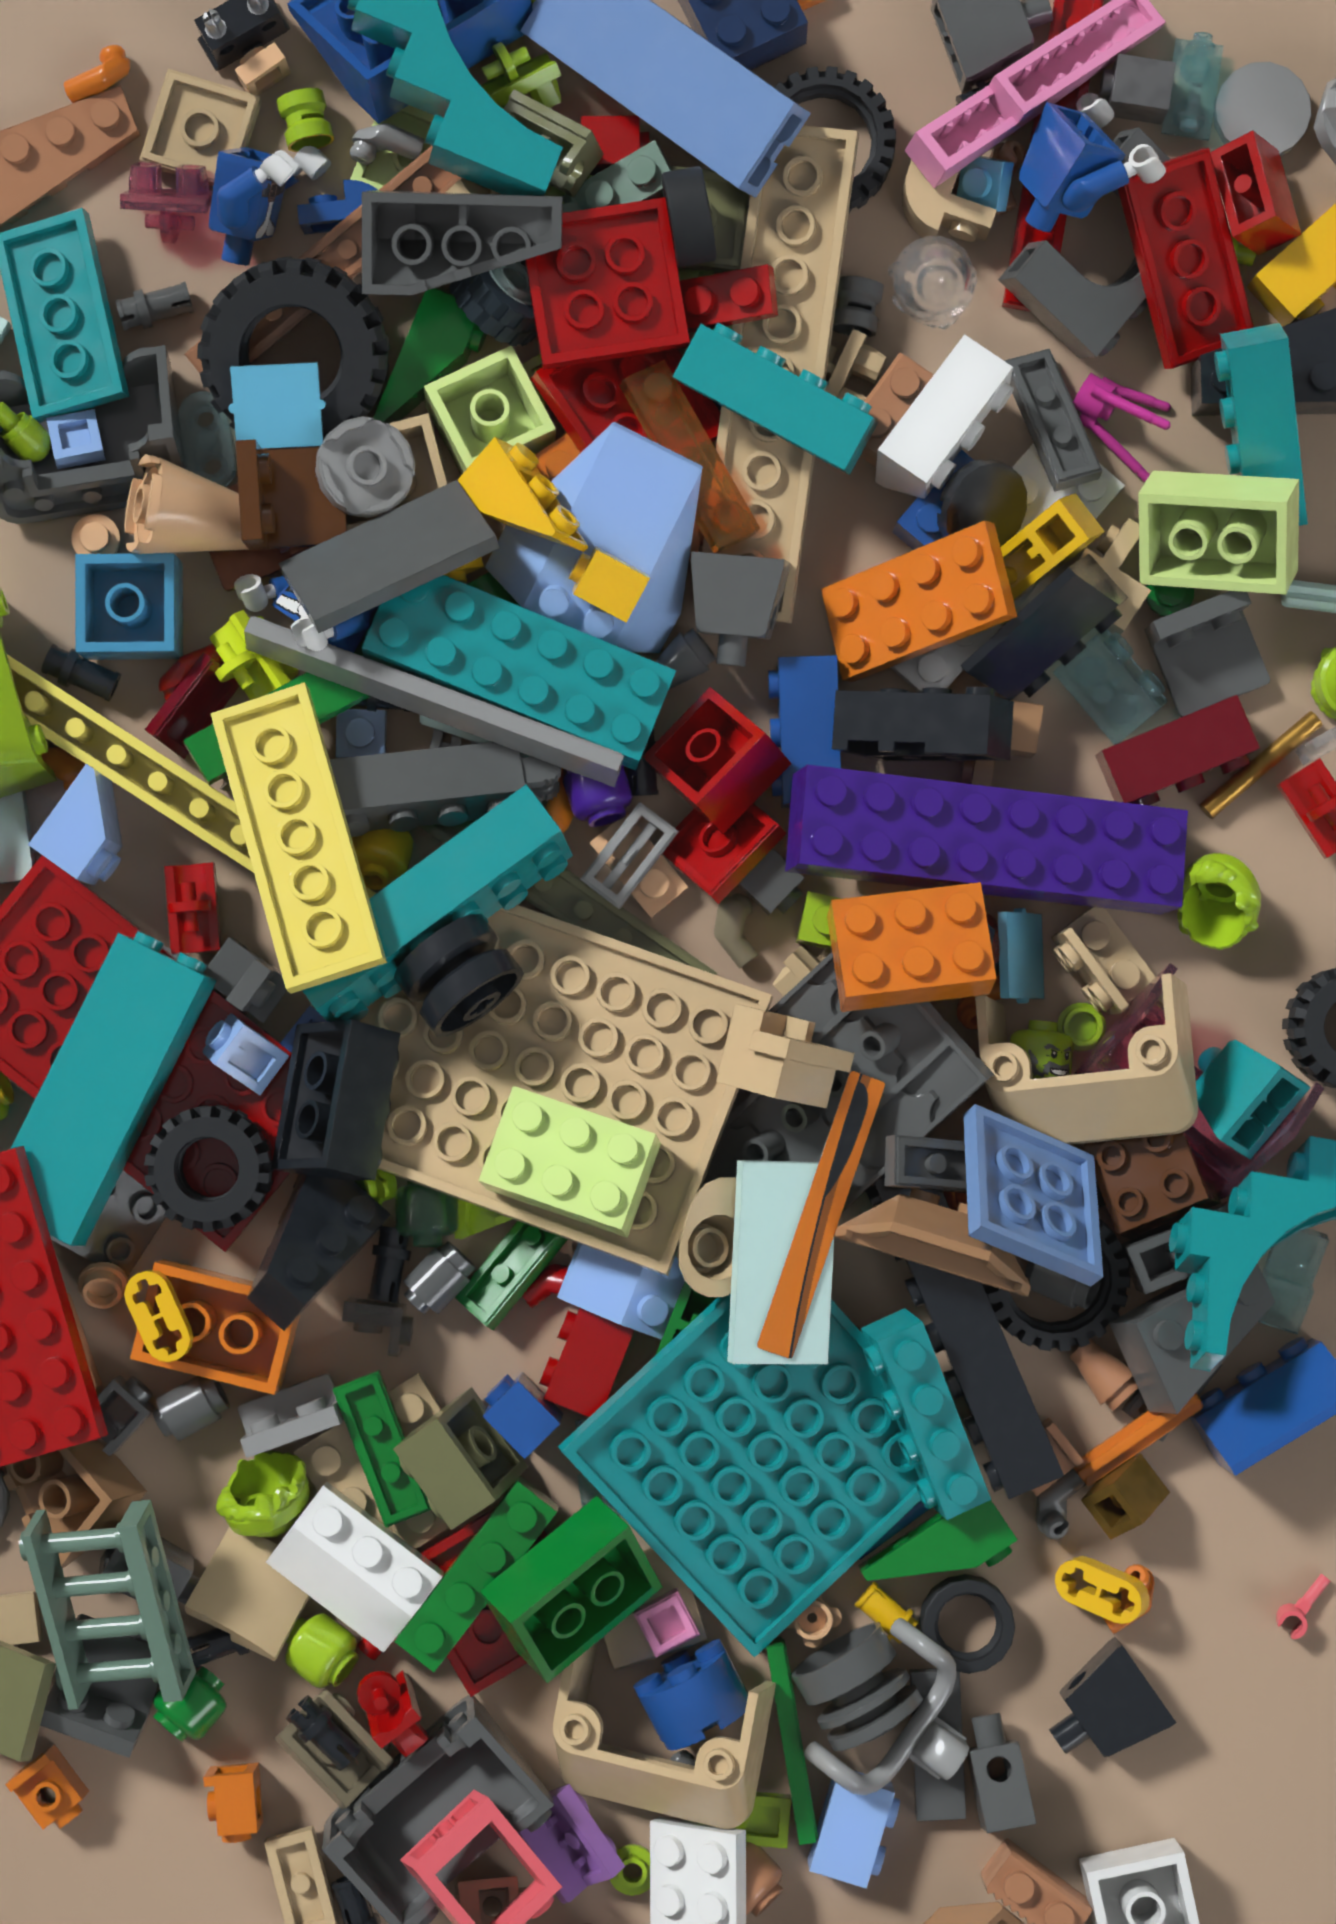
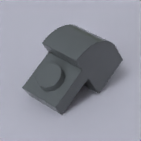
M228 937L204 971V974L217 980L214 988L227 996L225 1000L239 1010L249 1012L263 1023L287 992L282 973L235 938Z

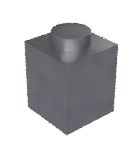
M1118 53L1112 69L1104 68L1099 98L1107 99V102L1114 111L1115 118L1161 125L1169 111L1176 62Z

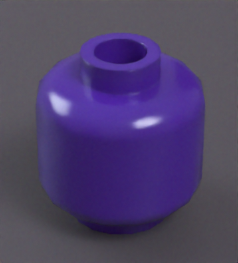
M623 765L615 787L572 771H568L563 777V785L572 813L576 819L587 821L590 827H600L625 817V809L632 803L633 795Z

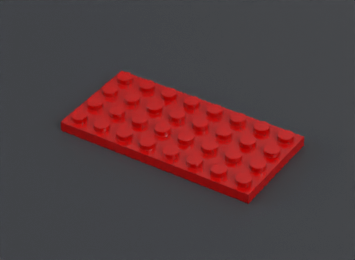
M41 855L0 906V1071L34 1099L117 934L120 933L134 938L137 931L143 932L84 883L72 877L43 855ZM162 948V953L177 960L173 955H171L168 951ZM214 988L123 1169L153 1195L151 1186H146L145 1176L148 1175V1165H144L146 1154L150 1153L152 1148L150 1142L154 1135L162 1130L164 1123L188 1109L205 1105L229 1106V1109L240 1110L248 1114L247 1118L252 1122H257L264 1129L261 1132L266 1140L270 1139L273 1147L271 1150L273 1160L292 1053L245 1013L225 1000L226 998ZM230 1013L240 1018L247 1026L289 1055L261 1095H258L214 1065L203 1054L209 1031L217 1022L225 1021ZM205 1138L196 1141L187 1149L183 1159V1173L187 1183L194 1191L206 1197H216L225 1194L234 1186L239 1175V1164L234 1151L225 1142L215 1138ZM273 1171L271 1179L273 1184L271 1190L267 1192L264 1198L265 1201L249 1217L236 1225L210 1232L196 1229L224 1252L228 1251L290 1173Z

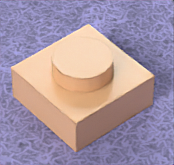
M275 42L266 48L259 46L249 51L241 59V65L235 69L244 90L257 96L291 73L286 57Z

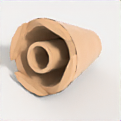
M145 454L140 459L138 466L146 467L143 479H132L129 490L124 527L125 533L134 535V542L126 543L127 550L137 554L249 550L241 539L239 493L158 456Z

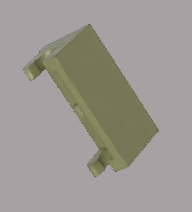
M514 89L509 95L510 100L503 109L529 130L563 147L549 185L574 198L604 155L592 130Z

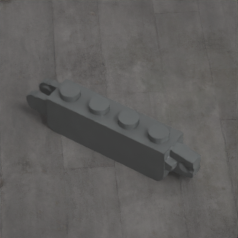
M494 742L330 760L351 837L362 836L367 832L382 829L405 832L417 826L425 825L457 826L466 821L478 820L525 784H527L540 802L543 800L548 802L549 799L553 800V797H557L560 789L558 779L561 777V767L534 757L521 758L519 751Z

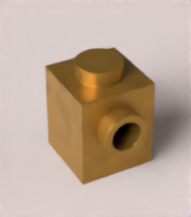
M1139 1453L1099 1480L1081 1501L1111 1540L1144 1524L1170 1494V1491L1143 1455Z

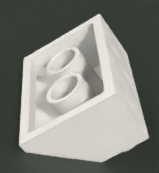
M964 334L877 451L875 482L884 488L925 499L934 486L939 490L942 489L956 469L957 465L952 461L962 448L970 451L984 432L985 426L981 422L991 409L998 413L1010 398L1014 390L1010 386L1013 366Z
M328 1482L322 1486L266 1561L273 1569L383 1653L415 1615L444 1574V1571L391 1530L385 1528L382 1523Z

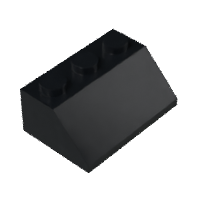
M1088 554L1069 566L1018 612V617L1007 622L960 666L966 673L986 686L996 689L997 693L1008 700H1013L1022 692L1030 698L1051 680L1045 671L1059 660L1066 666L1087 648L1081 639L1095 628L1102 634L1123 616L1117 607L1128 597L1095 559Z
M353 1019L297 1024L271 1165L272 1170L346 1181L376 1180L377 1169L381 1164L383 1155L381 1145L385 1122L391 1109L390 1093L393 1075L399 1062L398 1046L401 1033Z

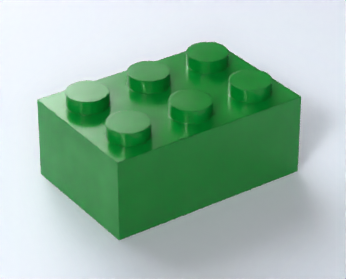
M596 1496L485 1586L480 1593L516 1652L548 1683L663 1588L630 1526Z

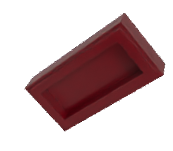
M204 652L145 728V731L183 759L189 754L183 740L210 726L213 722L210 713L222 710L240 687L235 678L226 682H220L215 672L221 665Z

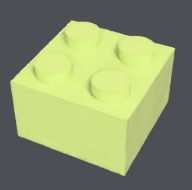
M508 346L424 386L425 407L461 475L494 437L512 446L516 443H521L534 454L556 441V428L513 346Z

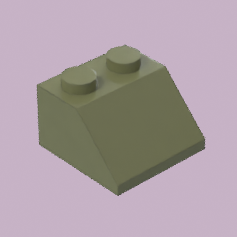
M472 1387L413 1430L393 1448L399 1457V1462L404 1472L409 1477L415 1479L428 1497L431 1510L437 1517L445 1521L450 1530H453L495 1502L529 1467L521 1455L483 1417L487 1408Z

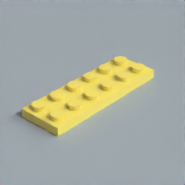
M304 682L210 713L286 990L292 994L387 963L310 689Z

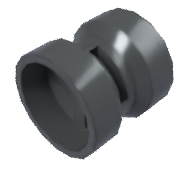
M841 276L837 294L838 306L835 309L832 331L850 336L854 329L866 334V337L876 336L879 319L875 315V309L882 301L884 285L869 278Z

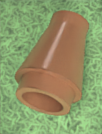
M1090 1338V1344L1079 1347L1069 1358L1078 1367L1100 1406L1105 1403L1114 1411L1138 1389V1386L1129 1367Z

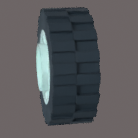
M525 260L450 283L449 289L451 294L454 295L458 307L485 334L491 335L501 343H509L510 346L520 344L525 346L537 336Z

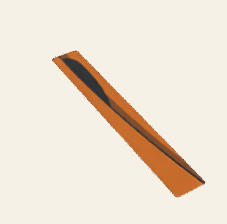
M855 1071L849 1073L757 1343L759 1349L786 1358H792L885 1087V1083Z

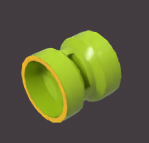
M302 88L285 93L277 99L280 117L286 121L288 127L284 135L289 151L298 152L305 146H313L320 149L328 146L335 140L331 123L325 120L323 113L327 107L323 90L319 88Z

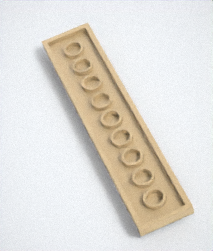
M803 125L790 147L784 145L774 162L778 165L757 197L755 198L750 195L740 269L765 264L774 267L778 316L735 324L732 326V330L743 336L739 345L754 353H757L760 346L769 349L786 359L782 368L798 377L802 370L805 369L826 380L859 142V133L854 130ZM722 406L702 552L785 559L790 562V571L776 622L792 624L815 456Z

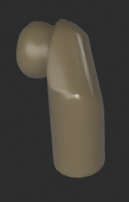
M736 893L731 897L724 898L719 904L714 935L740 969L759 954L743 935L745 919L747 915L752 913L751 901L747 896Z

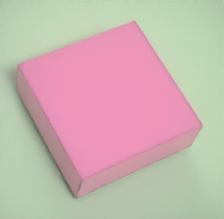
M678 1588L638 1607L633 1612L656 1658L700 1635V1631Z

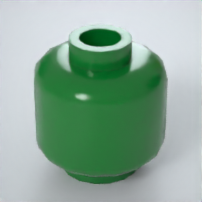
M202 1665L196 1672L183 1701L163 1702L161 1690L159 1689L153 1698V1705L157 1710L153 1718L182 1743L187 1737L199 1740L205 1736L227 1708L224 1697L219 1693L225 1684Z

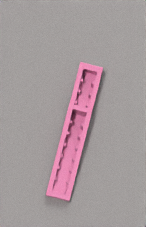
M1111 0L996 74L987 87L915 132L905 152L935 189L1041 114L1046 102L1055 104L1113 63L1118 53L1126 54L1160 30L1166 23L1149 0Z

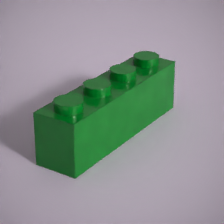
M519 1476L445 1572L442 1579L415 1615L398 1634L394 1642L434 1673L487 1603L480 1591L526 1554L556 1515L559 1505L522 1476Z

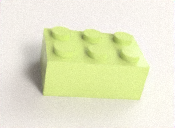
M1156 470L1151 472L1138 493L1139 570L1141 584L1287 594L1298 572L1299 479Z
M513 1086L478 1181L489 1191L628 1238L661 1142L655 1133Z

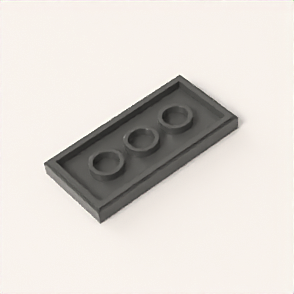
M455 480L278 564L285 580L318 633H321L500 547L495 533L459 482Z

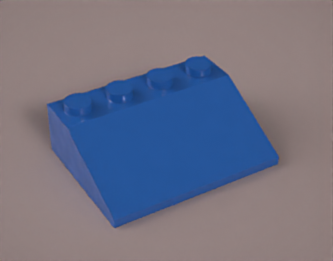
M292 0L287 3L293 17L351 98L378 124L409 106L390 97L394 79L386 76V72L395 49L351 30L355 12L347 9L349 0ZM438 0V6L451 42L467 69L494 54L493 45L502 42L504 46H507L525 35L520 30L533 11L531 0Z

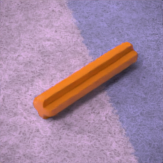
M1196 1392L1178 1414L1146 1411L1081 1457L1084 1462L1078 1467L1075 1466V1471L1087 1486L1094 1485L1201 1411L1203 1408L1202 1400Z

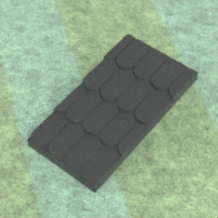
M832 952L769 1010V1012L815 1022L811 1042L855 1053L850 1072L855 1071L885 1083L842 1213L885 1174L886 1136L926 1137L994 1075L983 1061L975 1056L974 1051L949 1023L942 1019L940 1013L930 1002L841 1012ZM836 1070L827 1108L776 1099L739 1088L702 1187L706 1183L720 1177L736 1178L737 1160L819 1162L849 1072Z

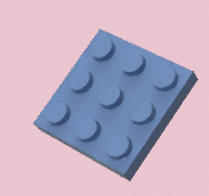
M974 1104L963 1114L969 1236L1091 1287L1103 1278L1094 1155Z

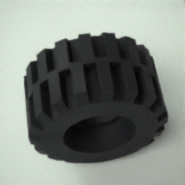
M1332 968L1312 975L1311 980L1302 982L1296 989L1298 994L1295 998L1289 999L1285 1009L1290 1011L1288 1018L1282 1020V1029H1287L1288 1039L1283 1041L1286 1050H1292L1295 1056L1291 1059L1297 1068H1303L1307 1072L1305 1076L1312 1081H1320L1324 1083L1323 1086L1336 1088V1051L1328 1043L1324 1031L1326 1015L1331 1006L1336 1002V968Z
M223 1105L195 1107L169 1119L162 1125V1130L154 1135L150 1142L152 1145L151 1151L145 1157L144 1165H148V1175L145 1176L146 1186H151L154 1193L151 1196L156 1206L161 1205L166 1211L163 1215L171 1221L176 1219L183 1223L181 1227L190 1230L194 1228L203 1229V1232L215 1231L221 1228L226 1229L249 1217L265 1201L264 1198L267 1192L271 1190L273 1180H271L272 1173L275 1171L271 1169V1150L273 1147L270 1139L266 1140L261 1132L264 1129L257 1122H252L247 1118L248 1114L240 1110L229 1109V1106ZM205 1138H215L225 1142L234 1151L239 1164V1175L234 1186L225 1194L216 1197H206L194 1191L187 1183L183 1173V1159L187 1149L196 1141Z

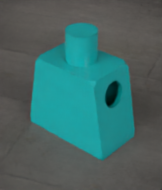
M1236 1039L1229 1041L1222 1050L1219 1047H1210L1204 1050L1198 1058V1068L1203 1072L1196 1081L1198 1107L1216 1137L1248 1159L1255 1155L1311 1088L1277 1063Z

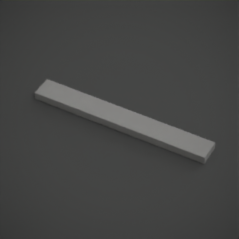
M256 616L250 617L244 630L246 650L615 787L624 757L622 753L331 644H327L320 651H312L307 646L301 647L297 645L291 629Z

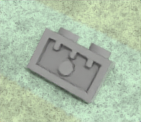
M326 1373L282 1389L275 1395L268 1394L241 1404L238 1407V1412L246 1435L240 1439L246 1458L340 1425L344 1418L332 1390L335 1385L331 1375Z

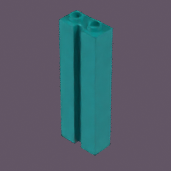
M137 931L134 938L120 933L117 934L10 1148L24 1146L49 1233L52 1237L70 1246L86 1245L217 982L216 979L204 974L207 964L180 952L177 960L161 952L164 946L163 942L140 931Z

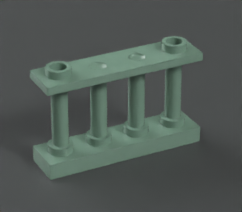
M151 1500L132 1501L121 1522L115 1528L52 1533L46 1509L36 1510L27 1527L20 1535L19 1549L22 1559L28 1561L56 1662V1684L59 1690L64 1691L68 1709H79L92 1683L152 1678L155 1683H159L163 1702L183 1701L196 1674ZM117 1548L120 1553H124L128 1566V1571L64 1577L58 1553ZM129 1592L131 1596H136L140 1611L139 1615L76 1620L70 1597ZM141 1635L143 1640H147L151 1653V1658L88 1663L82 1640Z

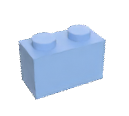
M831 1779L817 1824L818 1839H816V1843L811 1844L807 1858L810 1872L867 1889L870 1875L878 1876L884 1862L886 1847L880 1845L884 1828H893L899 1811L900 1799L894 1798L895 1791L891 1781L877 1792L868 1795H857L850 1793Z

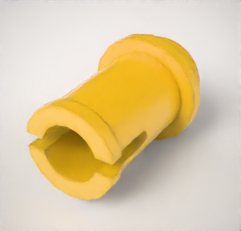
M875 1581L862 1593L854 1604L855 1607L860 1608L874 1622H879L887 1633L888 1639L891 1640L893 1638L898 1644L902 1642L890 1633L894 1621L898 1618H903L914 1627L918 1624V1621L912 1616L914 1611L911 1608L907 1611L902 1608Z

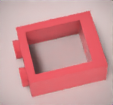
M473 1790L406 1853L400 1861L452 1924H476L438 1879L436 1874L489 1824L535 1879L490 1924H525L530 1918H537L550 1908L554 1902L553 1895L562 1886L490 1798Z

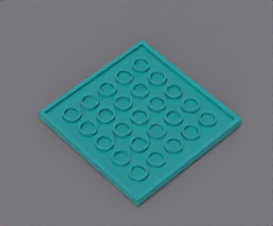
M731 1294L718 1297L558 1446L573 1465L754 1658L921 1501L915 1486V1482L919 1480L914 1465H910L905 1459L898 1443V1438L902 1436L898 1423L889 1417L881 1399V1393L885 1392L879 1375L875 1376L872 1373L865 1359L863 1349L868 1346L864 1336L832 1299L828 1364H732L727 1362Z

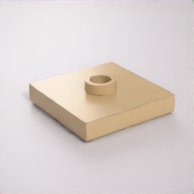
M168 69L139 158L141 164L214 186L218 152L249 146L262 104L261 97Z

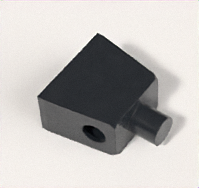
M1113 1637L1060 1690V1695L1072 1713L1051 1727L1049 1731L1065 1754H1068L1084 1741L1091 1738L1103 1757H1109L1170 1728L1177 1722L1116 1637Z

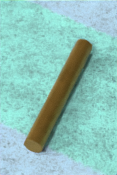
M1312 711L1303 716L1251 760V764L1244 766L1199 804L1203 812L1210 819L1217 816L1322 727L1323 724L1318 716Z

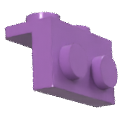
M570 1784L549 1791L553 1796L554 1806L550 1808L552 1810L551 1816L541 1827L533 1832H530L527 1828L518 1832L562 1886L556 1893V1896L563 1904L571 1902L587 1886L614 1878L625 1867L617 1855L614 1842L600 1830L589 1813L586 1801L579 1793L573 1790Z

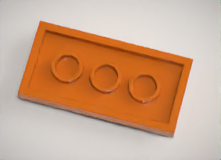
M985 520L821 589L843 681L855 682L1018 617L995 523Z

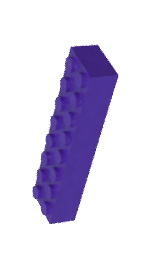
M807 764L792 776L785 872L922 888L981 882L984 895L1162 915L1182 907L1188 810Z

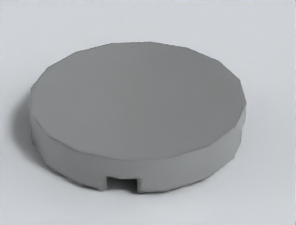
M1272 62L1249 63L1235 70L1221 85L1213 106L1214 127L1223 144H1227L1253 130L1277 148L1280 156L1290 152L1306 132L1311 118L1310 96L1302 80L1287 67Z
M364 416L343 421L325 436L317 451L315 473L321 491L333 506L351 516L370 518L389 512L406 498L411 489L416 463L410 444L397 428L388 423L384 424L379 420H373L374 418Z

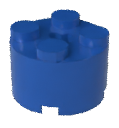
M720 1639L703 1645L695 1651L693 1656H689L687 1650H681L661 1662L663 1672L648 1675L633 1685L655 1731L669 1751L682 1749L706 1739L703 1732L716 1725H719L722 1730L745 1714L748 1691Z

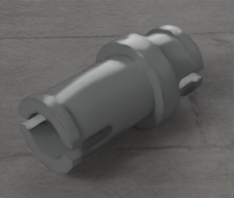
M185 281L178 285L144 294L142 289L133 291V297L115 300L124 331L139 325H143V329L151 328L154 321L194 312Z

